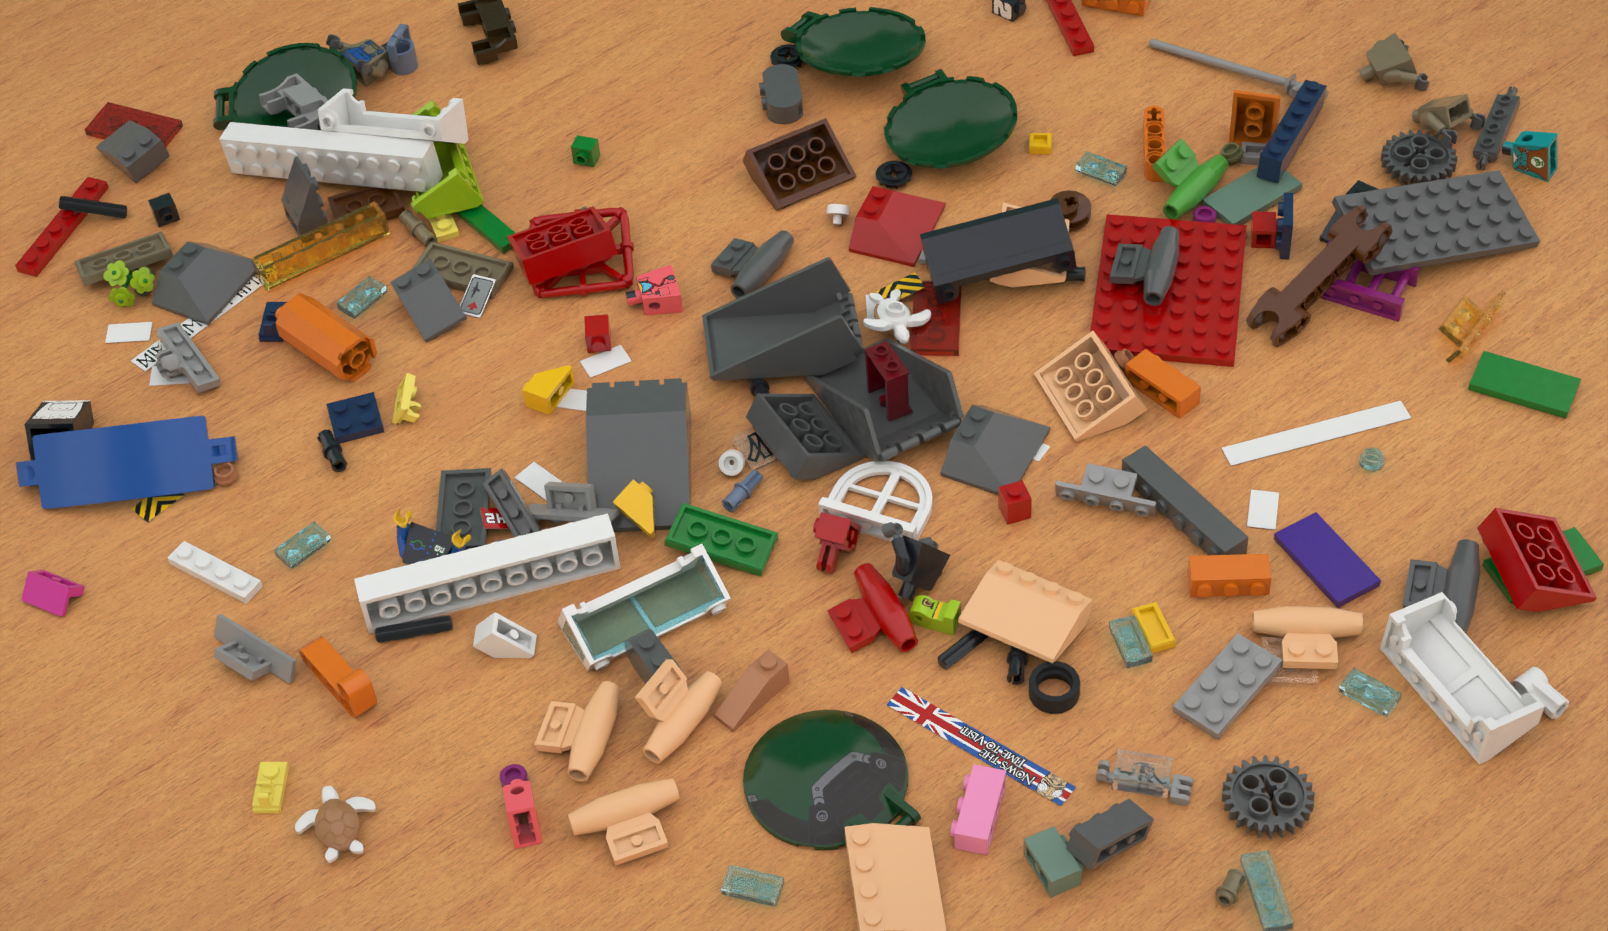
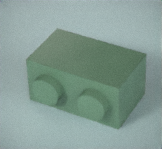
M1055 826L1024 839V856L1050 898L1081 885V873L1083 872L1081 861L1073 857L1072 853L1066 849L1068 841L1063 834L1060 835Z

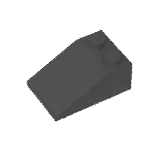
M131 120L96 146L100 153L135 183L139 182L170 157L161 139L148 128Z
M431 258L390 282L426 343L467 319Z

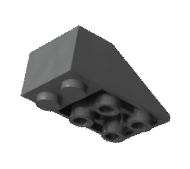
M297 156L294 157L281 200L287 219L303 243L326 234L325 224L328 223L325 212L321 210L324 204L321 196L316 192V190H319L315 177H310L311 173L307 164H302Z

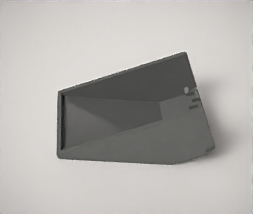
M830 257L702 315L709 372L713 381L825 375L858 360L857 356L864 353L854 297L852 293H848L851 291L850 287Z
M889 338L865 347L864 353L857 356L858 360L830 373L804 376L806 382L860 451L875 462L887 460L898 455V451L904 452L920 445V441L923 443L942 435V432L947 433L958 428L962 422L961 418L964 417L952 372ZM885 341L889 343L909 371V406L913 413L890 422L887 420L886 407L880 406L879 397L885 394V387L869 393L866 380L865 349Z
M681 378L664 379V384H660L659 379L639 380V386H635V381L614 382V387H610V382L592 383V388L587 389L586 399L588 484L594 485L597 508L617 509L613 501L633 479L638 484L644 482L653 491L651 495L655 502L656 530H669L682 503L691 505V410L687 383H682ZM621 512L611 521L614 532L642 531Z

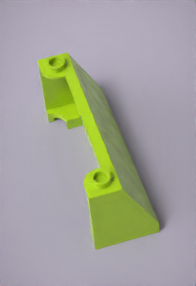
M431 100L412 115L436 117L440 114L441 109ZM433 141L443 177L438 184L427 192L416 191L417 196H412L413 202L411 205L418 214L422 213L427 219L475 208L484 203L465 145Z

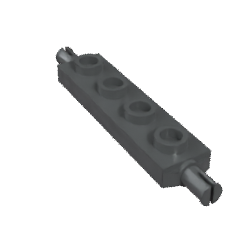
M1510 86L1505 95L1497 94L1473 150V157L1478 159L1476 163L1478 170L1480 168L1484 170L1488 161L1497 160L1520 105V96H1516L1518 89L1514 86L1513 89Z

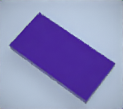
M1317 512L1274 533V540L1337 608L1380 586L1381 580Z

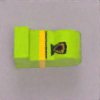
M919 595L915 597L908 614L911 622L918 626L954 636L959 624L958 619L961 615V601L950 599V602L946 603L933 600L925 595Z

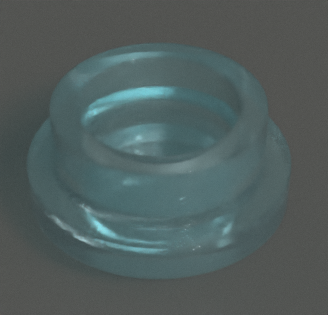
M1368 448L1360 455L1359 464L1363 469L1375 472L1384 467L1385 458L1379 449Z

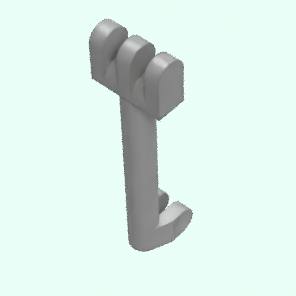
M1106 760L1099 761L1096 781L1137 788L1139 777L1133 776L1128 778V776L1109 772L1110 763ZM1174 774L1173 783L1159 781V783L1166 787V789L1160 792L1170 794L1169 803L1178 805L1189 804V796L1192 791L1191 786L1193 785L1192 777ZM1142 778L1140 788L1146 789L1147 782ZM1154 779L1150 780V783L1153 784L1157 789L1162 788L1154 781ZM1149 786V790L1156 791L1154 788Z

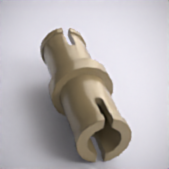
M405 210L399 216L400 222L425 247H428L431 241H437L436 236L427 229V225L422 220H418L410 210Z

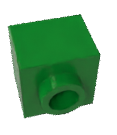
M577 135L571 145L573 163L594 167L600 157L598 139Z

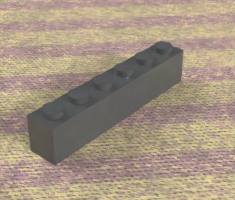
M1146 445L1122 459V471L1137 473L1138 478L1135 489L1141 497L1155 501L1157 511L1165 515L1176 529L1185 533L1195 546H1199L1207 555L1247 554L1248 536Z

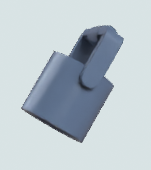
M399 24L388 40L386 48L392 72L397 75H408L418 68V61L409 26Z

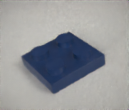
M1284 192L1283 202H1278L1277 216H1281V218L1276 219L1277 233H1280V235H1276L1275 249L1280 250V259L1289 260L1293 231V193Z
M374 392L326 404L335 440L339 444L384 432Z

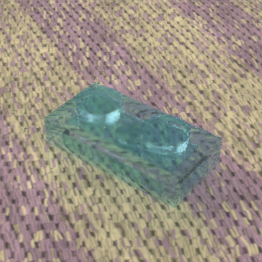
M1086 151L1076 164V172L1117 186L1127 173V166Z
M368 276L337 302L338 310L355 319L387 293L386 285Z
M314 521L274 549L276 557L292 570L331 542V537L329 533Z
M1135 615L1109 621V629L1126 668L1152 662L1153 655Z
M1356 668L1351 670L1339 687L1340 693L1386 718L1400 701L1402 694Z
M729 865L721 887L722 895L776 907L784 886V877Z

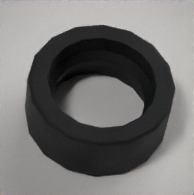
M1047 661L1038 665L1031 672L1029 677V699L1036 708L1042 712L1059 714L1071 710L1077 704L1080 696V678L1073 667L1059 661H1055L1053 664ZM1047 679H1059L1068 683L1070 690L1061 696H1050L1041 692L1038 685Z

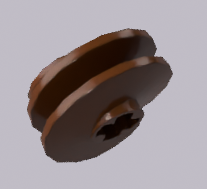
M1067 190L1056 193L1051 198H1058L1064 219L1069 220V231L1080 229L1088 224L1091 218V203L1084 194Z

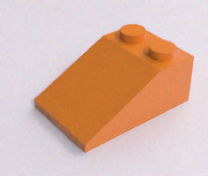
M1234 90L1229 143L1235 142L1239 146H1242V142L1267 144L1279 125L1280 96Z

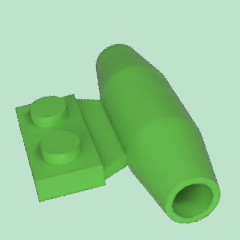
M1181 138L1152 165L1153 169L1165 183L1176 187L1163 207V212L1169 219L1176 220L1195 208L1217 186L1229 166L1225 157L1215 155L1198 166L1195 158L1196 154Z

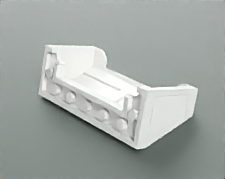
M342 89L317 109L320 127L323 131L465 144L469 140L463 99L452 98L449 101L448 107H444L436 117L366 111L365 101H357L352 96L354 94L353 89Z
M1441 592L1389 614L1380 650L1480 765L1490 760L1539 724L1545 706L1539 697L1527 692L1521 696L1457 625L1455 622L1457 608Z

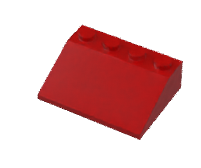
M594 206L507 236L529 285H540L547 279L565 276L572 270L585 269L592 263L608 261L612 256L618 255L611 229Z
M1495 508L1477 527L1482 541L1486 545L1492 561L1496 565L1502 581L1512 598L1513 604L1518 610L1542 612L1594 602L1597 599L1555 517Z

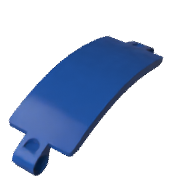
M192 416L35 435L32 438L35 460L16 462L19 487L39 485L41 506L43 509L212 489L215 487L212 464L238 461L235 436L209 439L206 417Z

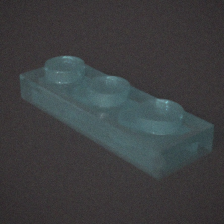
M1269 850L1241 855V866L1263 931H1286L1293 929V920Z

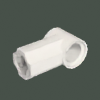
M1531 667L1511 682V685L1521 696L1524 693L1530 692L1539 697L1545 706L1543 712L1551 719L1560 717L1569 705L1570 701L1548 684L1545 673L1537 667Z

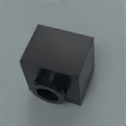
M170 193L148 200L158 227L180 220Z

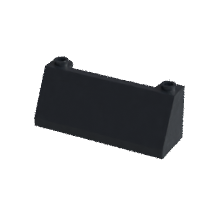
M1058 198L920 234L927 270L938 304L956 299L960 292V286L1052 262L1053 268L1059 272L1077 268L1073 245Z

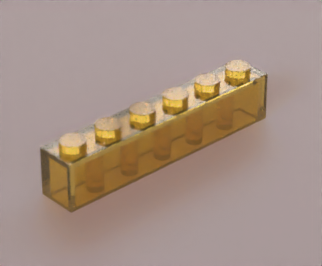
M372 202L251 258L256 277L265 290L268 291L390 234L386 215L376 202Z

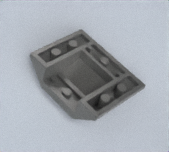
M187 241L160 270L152 304L158 308L209 325L263 264L260 261L207 243Z
M972 405L951 438L941 476L998 495V487L1022 480L1050 432V427L985 405Z

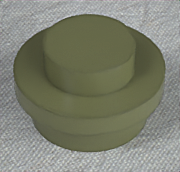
M1235 142L1228 143L1221 149V155L1226 158L1228 163H1236L1244 154L1242 147Z

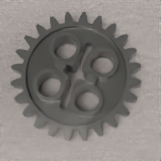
M1409 130L1408 135L1400 132L1399 137L1393 135L1392 140L1386 141V145H1383L1381 161L1382 168H1386L1385 173H1392L1391 179L1399 178L1400 184L1407 181V185H1410L1412 183L1447 179V177L1451 178L1452 172H1455L1458 156H1456V150L1452 149V143L1450 147L1442 145V139H1438V134L1430 136V131L1422 134L1421 130L1414 134Z
M1264 755L1262 762H1259L1255 756L1252 757V764L1242 760L1241 768L1234 765L1233 772L1227 773L1226 782H1223L1222 801L1224 802V811H1229V820L1237 819V828L1246 825L1247 834L1253 829L1257 830L1258 838L1261 837L1263 832H1267L1269 839H1272L1273 832H1277L1281 838H1284L1285 830L1294 834L1295 826L1303 828L1304 820L1309 821L1310 814L1313 812L1315 792L1311 791L1312 782H1306L1307 774L1298 775L1299 766L1290 769V761L1287 760L1280 764L1279 757L1277 756L1273 762H1269L1267 755Z

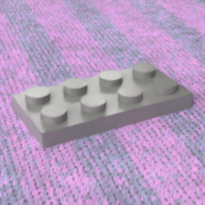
M1237 633L1173 705V712L1218 740L1282 667V659Z

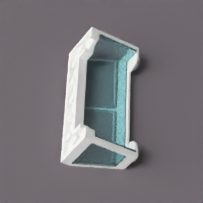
M703 544L691 548L690 554L678 557L675 562L588 603H580L578 609H576L574 604H571L561 610L557 622L587 671L594 668L596 671H599L609 666L610 660L626 653L625 640L648 628L652 629L659 638L709 613L717 615L727 609L726 605L731 598Z

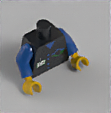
M399 509L393 517L394 522L397 524L399 555L406 565L464 551L466 548L465 544L471 540L470 534L466 535L464 539L460 537L461 529L450 536L411 522L409 525L408 521L412 518L411 511H408L405 518H402Z

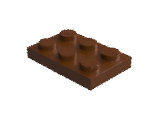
M365 186L327 197L339 232L393 218L405 211L397 189Z

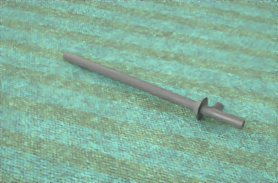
M1156 39L1149 41V46L1283 86L1287 95L1292 98L1297 95L1303 83L1296 81V74L1284 78ZM1326 90L1324 99H1326L1328 96V90Z

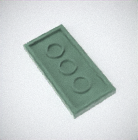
M1257 167L1202 200V206L1213 208L1217 213L1216 217L1225 224L1242 225L1252 219V211H1266L1278 204V202L1283 201L1284 192L1295 194L1300 191L1303 183L1287 171H1285L1279 183L1256 177Z

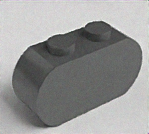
M786 64L773 65L767 68L762 73L763 82L759 83L760 96H765L761 97L762 109L767 110L768 119L774 123L790 124L798 121L803 116L797 69Z
M650 628L624 642L628 658L645 684L666 659L674 660Z

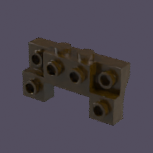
M469 0L457 3L463 26L481 23L486 39L471 42L478 65L497 61V53L518 49L517 39L514 34L516 33L515 24L511 20L509 8L504 7L502 0Z

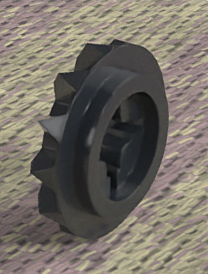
M781 45L775 48L770 55L771 64L773 65L786 64L793 67H801L802 62H804L796 51V45Z
M901 161L885 162L876 170V180L879 181L880 185H886L887 189L891 186L897 189L899 185L906 186V183L911 181L912 170L909 165Z

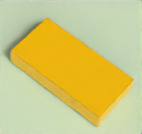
M1157 602L1131 609V615L1150 654L1176 647V640Z

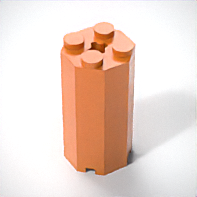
M299 293L277 309L275 324L279 336L339 379L345 381L348 379L355 382L370 370L371 364L369 361L371 357L375 359L377 354L374 340L314 298Z

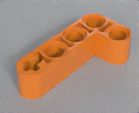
M1149 106L1144 110L1143 119L1144 176L1152 182H1164L1152 167L1166 152L1164 110L1159 106Z
M319 637L299 650V654L306 666L353 718L358 717L377 704L373 685L367 674L361 668L354 671L324 637Z

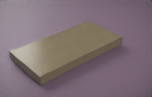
M158 232L75 260L74 262L85 287L105 280L103 275L108 270L107 266L110 263L115 264L116 261L121 260L125 263V268L132 271L173 257V253L163 232Z
M432 241L413 267L415 268L431 258L448 288L466 292L473 274L496 279L489 296L490 299L495 298L514 269L513 262Z

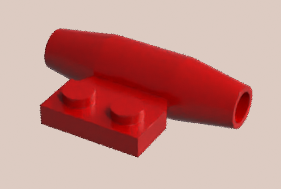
M864 563L858 566L854 571V576L862 598H849L827 610L850 652L853 653L874 642V639L881 631L899 651L908 652L915 648L918 644V639L909 614L890 583L872 564Z

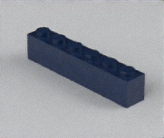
M1304 81L1260 154L1256 177L1279 183L1323 108L1326 85L1315 81Z

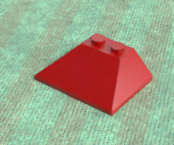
M872 186L856 215L849 252L914 267L923 249L920 234L934 230L946 203Z

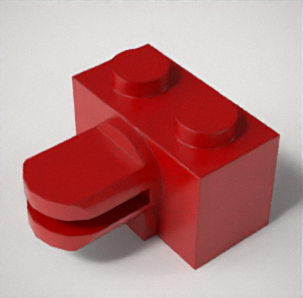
M821 512L820 518H816L813 527L815 538L820 540L819 544L821 545L816 564L818 571L823 572L826 569L827 573L833 574L837 567L840 552L851 553V550L855 551L861 530L860 525L851 519Z

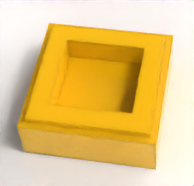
M1029 133V154H1051L1052 133Z

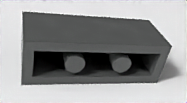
M1127 799L1120 804L1115 803L1109 810L1101 814H1095L1090 820L1082 824H1076L1069 833L1070 839L1066 849L1092 870L1146 840L1154 819L1131 799Z

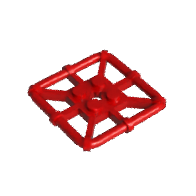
M622 207L596 209L602 218L612 217L606 223L611 231L618 224L621 226L622 242L615 246L618 255L623 254V275L606 265L605 261H598L590 264L585 269H575L568 272L565 276L547 279L543 284H533L534 295L538 298L578 294L587 296V293L629 289L633 285L634 277L632 258L634 244L631 242L627 210ZM575 212L534 216L530 220L529 228ZM603 273L614 281L587 284L586 274ZM577 275L580 277V285L553 288L563 277Z

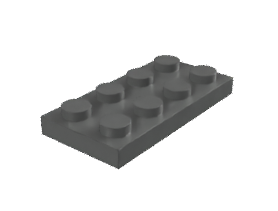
M491 468L441 471L436 531L452 536L461 529L460 537L462 539L470 534L471 540L465 544V550L487 545L488 529H484L480 508H486L487 511L490 508V496L482 483L492 476Z

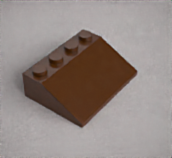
M826 118L746 151L743 158V163L752 180L776 211L856 178V174Z

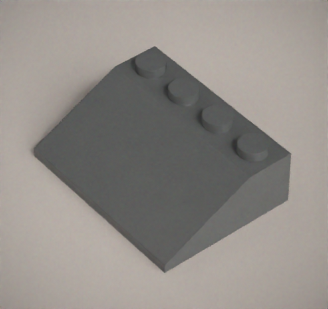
M757 394L746 415L753 428L760 434L766 445L771 448L778 460L782 462L795 480L816 479L860 461L864 457V454L815 394Z

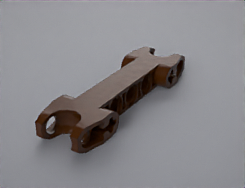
M1363 205L1357 206L1340 217L1328 232V238L1331 242L1281 292L1272 287L1258 299L1246 319L1248 326L1255 329L1268 321L1278 322L1270 337L1272 344L1276 347L1297 336L1310 322L1311 314L1307 310L1357 260L1363 264H1368L1381 252L1393 232L1391 225L1384 222L1372 230L1360 229L1368 216L1367 208Z

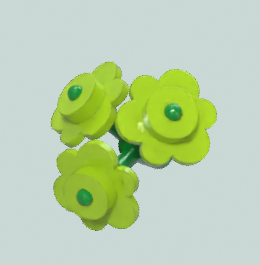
M121 260L116 261L115 264H108V270L103 275L104 279L111 286H122L119 289H111V294L108 296L109 301L119 307H131L134 305L135 295L127 289L128 284L140 294L145 291L150 292L154 287L153 281L155 277L153 274H150L147 267H141L139 271L135 270L132 273L128 268H125V263Z

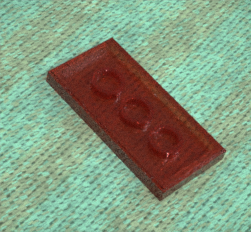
M107 102L85 128L86 135L105 140L131 120L148 128L161 139L166 148L183 127L182 120Z
M922 281L925 288L914 293L913 314L928 309L931 311V318L924 325L912 327L910 350L919 355L959 356L962 286L959 287L960 292L956 299L938 304L931 281Z

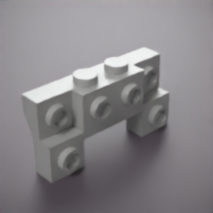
M297 73L288 76L278 87L259 94L261 106L270 115L279 114L287 109L295 116L287 120L288 127L318 130L317 125L320 124L317 109L328 101L325 96H322L315 87L313 88Z

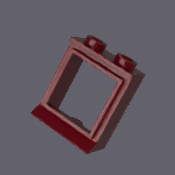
M885 341L865 349L867 391L871 393L885 387V394L879 397L880 406L886 407L887 420L890 422L913 413L909 406V371L892 347Z

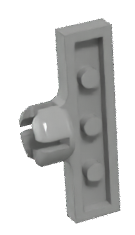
M179 322L157 329V337L166 348L155 355L158 358L156 362L157 369L163 378L169 379L179 374H184L197 393L220 386V378Z

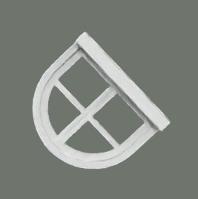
M872 461L850 469L837 481L829 497H822L818 503L819 518L821 512L851 519L861 526L860 533L889 542L893 540V537L886 538L882 532V526L889 522L902 525L903 533L900 537L905 535L918 541L931 516L933 505L932 491L927 480L912 467L894 461ZM890 475L882 492L855 485L867 477ZM900 478L911 484L917 491L920 499L919 504L891 496ZM849 490L877 498L871 511L842 503ZM887 502L917 510L911 523L882 515L881 513Z

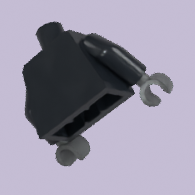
M892 522L884 524L882 532L886 538L893 537L891 543L896 554L892 575L904 581L898 596L913 601L918 587L928 591L933 589L938 578L942 575V570L950 554L938 550V544L932 541L931 537L922 538L919 541L905 535L900 537L903 533L901 524Z

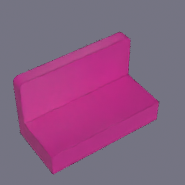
M46 570L28 571L21 599L28 604L55 615L65 616L69 598L82 596L85 586Z

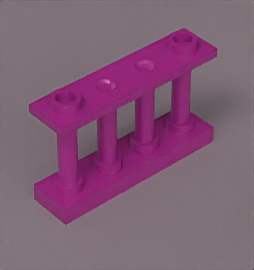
M1357 260L1350 267L1351 269L1345 281L1338 279L1320 297L1324 300L1399 322L1402 317L1405 301L1404 298H1401V295L1406 285L1417 286L1420 267L1374 275L1367 288L1354 284L1360 271L1368 273L1365 265ZM1383 278L1397 282L1391 294L1377 291Z

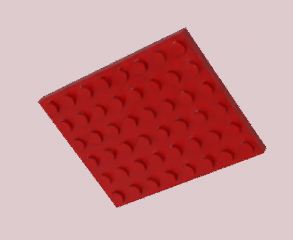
M1107 214L1090 332L1094 331L1113 357H1115L1114 354L1118 350L1127 349L1135 357L1147 349L1154 355L1159 356L1163 361L1234 367L1247 225ZM1166 226H1172L1179 231V258L1173 282L1160 305L1152 306L1144 301V280L1134 284L1110 282V273L1118 244H1139L1151 250L1161 229Z

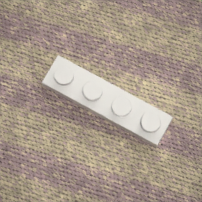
M185 541L167 557L170 565L245 604L263 587L261 580Z

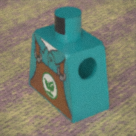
M1523 131L1515 142H1504L1502 154L1513 156V168L1515 171L1549 182L1558 168V134Z

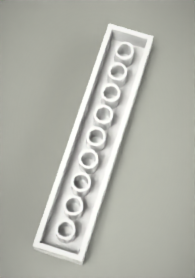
M230 122L219 138L231 173L288 179L294 157L298 156L302 164H307L311 173L310 177H315L317 182L427 192L438 184L443 177L435 146L431 140Z
M607 513L476 548L442 555L437 558L419 561L410 565L392 568L379 573L355 578L354 581L368 633L372 634L375 633V628L433 618L621 569L615 534Z

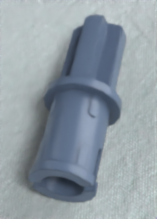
M753 470L741 483L737 482L734 485L733 491L722 500L723 507L729 512H734L745 499L751 497V492L763 480V476L757 470Z

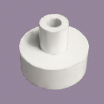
M829 204L827 205L826 215L833 217V225H842V218L849 217L850 206Z
M735 449L725 451L719 459L720 470L729 476L739 474L745 465L743 454Z

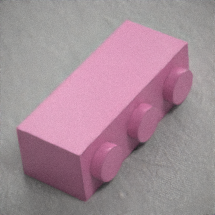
M973 764L971 775L966 774L963 784V791H966L964 797L959 798L957 805L959 818L958 821L953 820L950 836L954 837L955 849L988 855L1006 788L1005 770Z

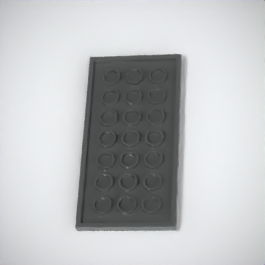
M1500 170L1335 196L1332 201L1339 217L1360 205L1367 208L1368 216L1360 229L1372 230L1384 222L1391 225L1393 232L1381 252L1370 263L1364 264L1370 276L1406 270L1412 267H1424L1536 248L1540 243L1537 234Z

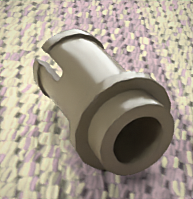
M1230 869L1222 886L1216 889V900L1221 905L1228 907L1237 902V894L1246 879L1240 870Z

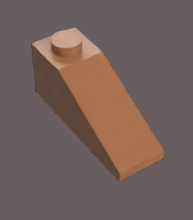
M768 649L747 668L714 713V718L734 732L789 684L788 663Z

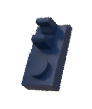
M287 302L266 303L258 334L260 342H283L275 324L277 320L275 313L279 307Z

